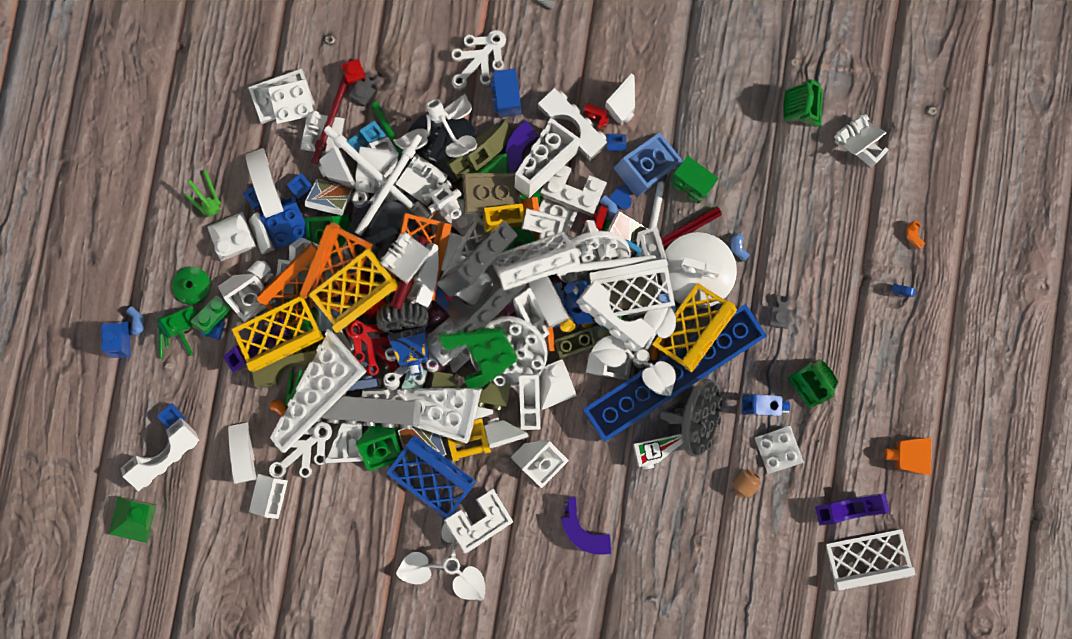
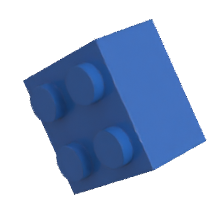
M516 68L493 71L494 77L490 78L492 94H496V96H493L494 112H498L499 118L521 115Z

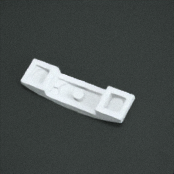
M264 148L245 154L252 183L264 216L267 218L283 212L284 210L272 179Z

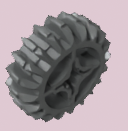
M389 302L378 308L376 322L378 329L382 330V332L395 334L421 327L427 329L429 316L427 308L418 305V303L404 302L402 309L398 310L393 308Z

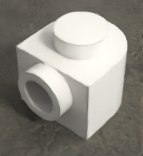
M256 261L246 271V274H255L263 285L265 283L268 284L274 277L270 266L265 261Z

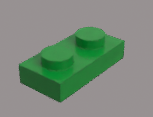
M216 295L190 321L191 325L207 335L232 307Z
M190 306L161 319L158 324L169 339L193 328L190 321L197 313L193 306Z

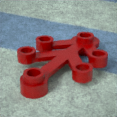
M353 320L346 326L347 335L353 339L354 353L352 355L355 358L357 354L360 356L359 363L365 359L361 341L366 344L368 365L365 370L367 375L373 376L379 372L375 353L390 366L392 373L396 371L395 364L398 368L400 367L397 360L388 361L385 355L386 351L380 347V345L392 347L388 337L370 338L366 334L369 332H374L375 334L384 333L382 330L378 331L377 323L364 325L359 320ZM353 327L356 328V330H357L356 333H354ZM371 367L374 368V372H373V373L370 371V368H371Z

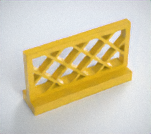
M368 248L312 291L309 296L333 324V330L338 333L396 289L399 282L396 278L393 279ZM366 255L372 261L371 268L361 266L362 258ZM349 268L357 270V279L346 278ZM361 270L371 272L370 281L360 280ZM374 272L381 273L386 280L382 283L374 282ZM333 280L343 281L342 290L332 289ZM346 281L356 283V292L345 291ZM360 284L370 285L368 294L359 293ZM319 291L328 292V300L322 301L316 294ZM332 293L342 294L341 303L331 302ZM345 295L355 296V304H344ZM331 306L341 307L338 317L335 318L330 312Z
M697 283L675 313L676 323L682 322L684 331L674 332L669 336L672 342L670 347L664 348L659 345L664 339L659 336L652 345L692 373L737 311L735 304L729 300H724ZM698 290L705 293L706 300L695 302V295ZM718 301L723 304L719 310L711 312V302ZM707 303L708 312L697 314L696 305ZM693 306L695 315L684 317L683 311L685 308ZM709 316L710 323L707 326L700 327L698 318ZM696 319L697 328L686 330L685 321ZM698 332L699 338L697 341L688 343L687 334ZM684 334L686 343L675 345L674 336ZM686 347L687 354L682 360L677 357L676 349Z
M302 296L232 329L247 361L246 365L251 372H256L324 339L305 298ZM299 302L304 307L301 315L292 313L294 305ZM280 311L287 313L284 324L274 321L276 313ZM290 315L300 318L297 328L287 326ZM303 319L310 321L313 329L307 332L300 330ZM261 320L269 321L266 333L256 329ZM273 323L283 326L279 337L269 334ZM245 328L252 330L249 340L241 339L239 331ZM285 328L295 330L293 339H282ZM255 331L265 335L261 346L252 343ZM268 336L278 339L276 346L272 349L264 347ZM250 345L260 347L258 355L250 358L248 354Z

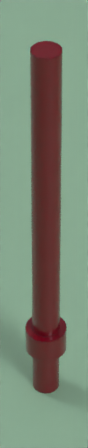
M344 74L321 136L314 146L315 152L311 160L313 164L318 165L321 155L325 152L328 145L326 143L328 135L324 132V129L328 125L332 128L346 91L348 82Z

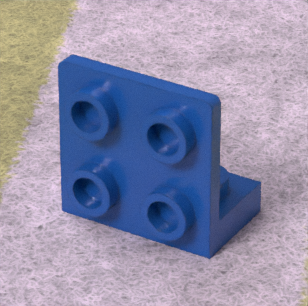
M295 195L280 200L284 211L266 218L262 208L259 209L260 218L275 249L293 243L301 237H307L305 220L299 210Z

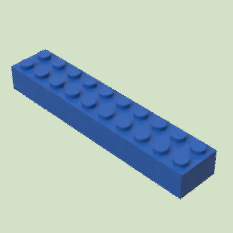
M745 304L737 309L692 373L667 355L657 361L670 364L675 371V383L670 396L658 394L648 388L643 382V371H641L584 408L583 411L602 441L605 442L767 337V335ZM695 336L688 343L697 341L699 336ZM686 347L676 349L677 357L683 360L687 354Z

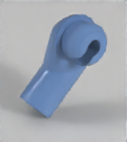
M604 195L599 203L608 208V214L605 219L612 221L616 212H618V207L611 199Z
M736 233L730 240L731 251L745 262L750 254L743 249V235Z
M131 306L126 311V314L132 319L130 331L133 335H139L144 330L145 318Z

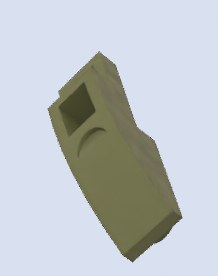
M505 119L475 138L477 142L475 150L463 156L454 157L446 162L454 178L458 180L464 173H468L473 169L477 171L506 146L513 133Z
M628 316L622 317L623 321L629 322ZM598 325L554 340L560 359L593 349L598 341L611 335L610 330L607 328L602 329Z

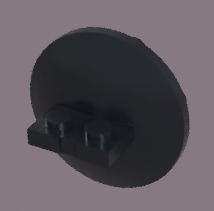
M427 114L418 118L411 125L407 133L420 128L427 130ZM463 117L457 120L452 118L450 120L445 119L456 140L465 135L472 136L473 138L478 137L474 127L466 118ZM431 120V134L427 137L428 143L416 149L414 156L418 154L447 174L446 180H449L450 183H458L463 178L461 177L458 180L454 178L446 163L454 158L446 153V147L453 143L443 122L435 123ZM409 159V160H408V162H407L408 165L410 164V162L412 161V159Z
M383 200L362 236L356 234L355 231L372 203L364 206L355 214L348 228L349 233L373 244L370 251L380 263L382 261L381 258L387 252H391L389 248H394L392 244H397L396 240L399 238L404 213L415 215L406 206L389 200ZM408 218L407 228L412 232L419 226L414 219ZM419 230L412 236L416 240L417 236H423V232ZM360 244L353 245L357 256L365 251L366 247ZM348 247L350 256H351V258H353V255H352V253H351V250H350V248ZM367 257L364 267L371 268L372 261ZM384 267L386 271L390 274L391 271ZM374 272L375 277L385 278L381 273Z

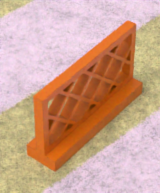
M404 213L400 234L406 231L413 238L412 235L421 230L426 239H428V242L438 247V274L431 299L434 300L452 224ZM408 218L414 219L419 226L412 232L407 228ZM434 224L436 225L435 233L428 236L424 227ZM393 272L390 273L393 279L398 277Z
M334 222L327 225L299 295L304 298L310 297L309 294L321 285L320 282L322 281L323 284L326 281L324 277L325 270L331 269L334 275L337 273L335 270L336 266L343 265L345 267L347 262L358 257L353 245L360 244L366 247L365 250L368 248L371 250L373 244L341 229L340 225ZM339 234L346 238L348 245L339 246L337 241ZM349 247L353 258L345 260L341 250ZM338 252L341 262L333 265L330 256L332 253ZM367 255L362 258V261H361V266H362V267H364V265H365V262H366L367 257H368ZM348 269L347 277L357 279V271L350 273ZM333 280V282H336L338 289L342 290L340 280ZM350 282V288L345 291L354 292L356 283ZM326 292V293H327V296H326V297H321V296H319V295H317V296L319 297L320 300H322V301H327V299H328V292ZM337 293L332 294V295H331V302H335L334 299H333V297H334V296H337V295H340V294H337ZM345 295L344 304L348 305L352 296ZM331 306L332 309L340 313L341 307Z
M311 242L257 294L256 299L271 311L277 308L269 303L273 297H282V305L284 304V297H300L298 294V284H304L305 281H298V273L301 270L310 269L312 259H314L318 249L317 246ZM332 282L333 288L335 285H337L336 282ZM287 284H296V294H284V287ZM322 291L317 295L324 297L327 293ZM310 298V304L308 305L311 310L315 305L312 298ZM297 303L292 311H296V314H298V311L303 312L304 307H298ZM279 312L276 313L277 318H282L285 321L284 312H282V315ZM296 316L291 322L288 321L287 326L293 327L300 318Z

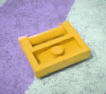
M483 419L474 420L469 440L471 442L481 439L482 445L457 451L456 445L463 444L464 442L447 437L453 462L459 461V458L485 452V454L491 452Z

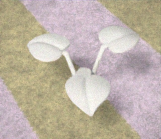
M463 94L445 109L441 100L434 99L426 104L429 112L426 115L427 130L416 129L401 138L394 139L395 144L404 149L410 144L415 134L422 137L416 149H419L428 143L427 137L431 134L432 120L435 123L443 122L453 143L446 147L448 156L460 157L475 150L477 147L475 138L465 135L456 140L445 120H450L451 118L457 120L471 112L472 106L466 94Z
M671 307L650 310L645 314L644 321L656 330L650 337L645 349H640L635 354H632L629 349H625L626 346L621 339L612 335L602 338L593 347L591 354L609 367L622 365L626 360L627 353L630 359H633V364L636 367H646L642 373V379L648 388L661 395L670 396L672 394L676 377L673 367L662 361L657 362L654 366L652 363H648L650 358L648 349L655 335L667 338L675 329L676 317Z
M463 512L470 525H473L467 513ZM445 523L441 531L442 539L445 542L452 543L451 556H447L443 560V564H428V558L425 554L412 552L403 559L396 571V575L405 582L423 584L431 578L429 568H444L449 574H459L453 580V590L457 596L466 600H483L485 596V581L481 572L472 566L466 567L463 572L459 570L460 563L455 558V544L457 542Z

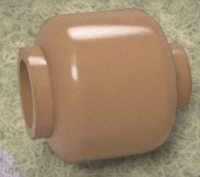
M751 469L741 470L732 480L733 492L740 498L743 496L751 498L760 488L761 483L759 480L761 478Z

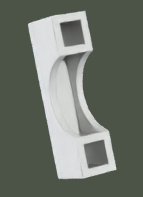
M554 88L538 103V109L549 120L550 118L553 120L566 119L574 123L580 133L578 150L591 161L606 147V136L601 131L597 132L593 128L594 124L587 117L584 119L580 115L581 111L575 104L571 105L567 101V96L561 90L558 92Z
M596 280L589 284L576 301L580 305L579 307L584 312L590 313L598 324L609 329L612 336L621 339L628 349L635 352L642 349L656 330L641 318L636 321L627 322L616 317L609 304L610 292Z
M182 418L166 429L168 443L160 454L150 458L135 455L121 467L123 478L138 491L143 487H147L157 475L163 474L167 467L173 462H177L188 449L190 450L196 446L199 441L197 433Z

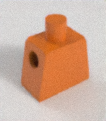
M932 438L896 441L895 449H885V460H895L896 469L922 475H931Z

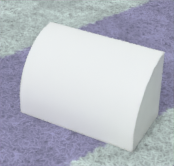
M258 474L249 512L263 517L278 519L288 481Z

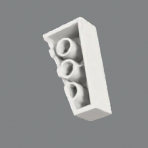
M550 118L545 130L543 129L540 138L533 145L531 152L526 156L516 172L514 188L530 198L578 153L580 138Z

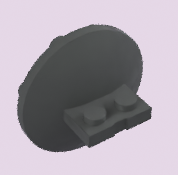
M703 379L696 385L686 404L677 402L670 408L661 411V419L667 420L670 424H682L683 447L690 456L698 457L706 450L709 451L711 449L716 427H719L721 424L719 413L723 405V398L720 397L717 383L713 380Z

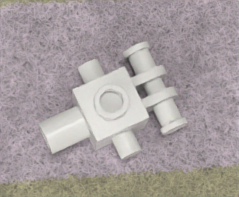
M446 180L441 185L437 184V189L433 190L431 188L429 193L421 196L425 204L432 200L433 204L428 207L431 213L438 210L444 218L448 215L452 219L460 217V206L456 198L460 197L461 193L458 189L453 192L450 190L453 187L449 180Z

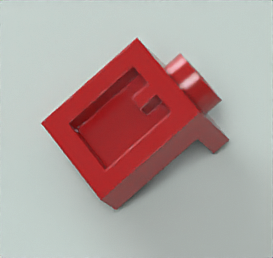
M588 102L586 103L583 114L590 120H600L597 131H601L602 127L606 128L610 119L607 117L608 110Z
M600 206L599 211L595 210L592 219L599 231L602 229L608 208Z

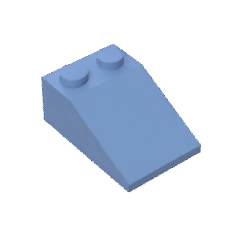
M659 132L623 157L613 169L633 194L639 197L679 166L683 160Z

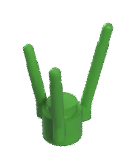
M204 170L203 173L213 199L211 197L205 199L190 179L188 183L202 200V203L200 205L188 194L185 197L204 216L212 217L221 210L219 205L222 203L217 198L207 171Z

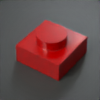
M359 58L341 65L348 84L366 78Z

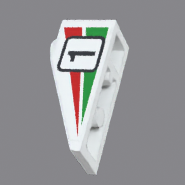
M682 434L633 444L637 466H642L643 470L654 468V464L659 463L683 443Z

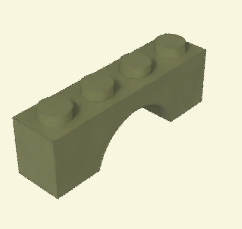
M314 347L313 351L309 352L299 350L294 355L287 356L256 372H252L254 386L258 389L276 386L280 376L288 368L294 366L307 368L317 354L316 350L318 347Z
M434 372L432 388H460L454 374ZM491 381L488 387L481 391L478 406L484 407L485 403L491 404L492 409L503 410V407L508 406L511 384L505 383L503 386H497L494 381Z

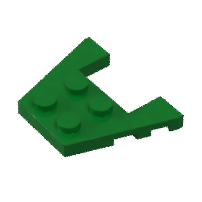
M501 327L476 329V332L466 333L464 330L456 331L455 334L439 333V340L446 351L465 344L479 366L480 371L465 376V383L469 388L483 387L518 361V356Z

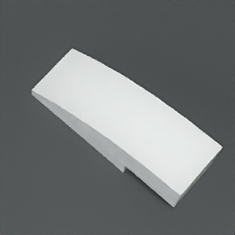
M431 243L426 245V248L431 253L416 271L413 278L415 282L407 299L425 307H429L433 297L438 274V247Z
M548 276L528 282L550 327L569 318Z
M528 287L513 298L516 316L535 326L545 338L550 334L544 323L546 319L531 289Z
M539 374L519 375L521 430L540 429Z
M248 422L228 426L234 484L257 480Z

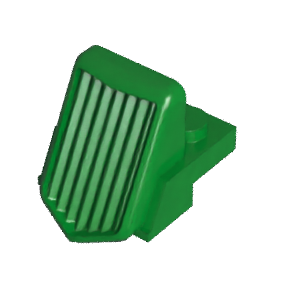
M809 79L800 85L787 89L783 101L784 120L787 122L803 121L813 127L821 126L823 99L821 84Z
M821 359L807 364L788 377V380L809 409L832 398L834 391L839 385L833 371Z

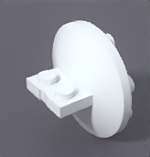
M587 220L581 235L569 240L577 249L580 263L631 257L627 241L616 233L599 231L594 220ZM613 268L569 272L566 275L558 276V278L567 284L582 280L590 283L589 273Z
M689 233L677 238L666 249L665 255L668 261V272L673 297L677 303L682 304L697 283L723 299L732 290L737 274L736 261L729 247L719 238L707 233ZM660 273V278L663 285V283L665 282V275L664 273ZM698 290L695 295V302L706 300L705 293ZM711 302L710 307L716 305L719 302ZM706 303V304H701V305H696V308H697V309L708 308V307H707V303Z
M500 316L493 318L485 328L501 327L516 352L518 361L491 381H494L497 386L510 383V387L519 386V375H540L547 361V345L539 330L529 322L517 317ZM469 351L470 359L474 368L476 369V371H480L479 366L477 365L476 361L474 360L473 356Z

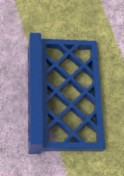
M416 435L409 440L406 447L386 473L445 518L453 514L477 482ZM408 450L415 454L416 461L407 462L405 454ZM427 463L430 465L431 472L422 473L421 464ZM417 464L418 474L409 475L407 465ZM396 466H404L405 475L399 476L393 470ZM436 475L446 477L447 484L438 485ZM432 476L434 485L424 486L423 477ZM419 477L421 487L412 486L410 478ZM451 487H459L464 493L461 496L453 497ZM448 488L449 497L440 498L438 489ZM435 489L436 499H429L426 496L425 490ZM450 501L452 509L449 513L442 508L441 502Z

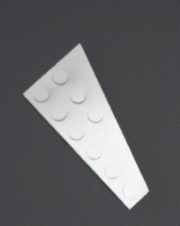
M327 329L326 337L322 344H319L316 350L317 354L313 361L309 363L296 388L297 391L293 399H290L287 405L289 407L284 416L280 418L270 437L281 452H286L367 372L330 329Z
M482 388L365 389L362 392L361 398L421 402L419 426L414 427L468 443Z

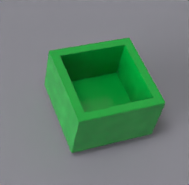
M687 156L674 173L671 182L675 189L686 192L688 194L687 197L695 203L698 201L701 204L719 178Z

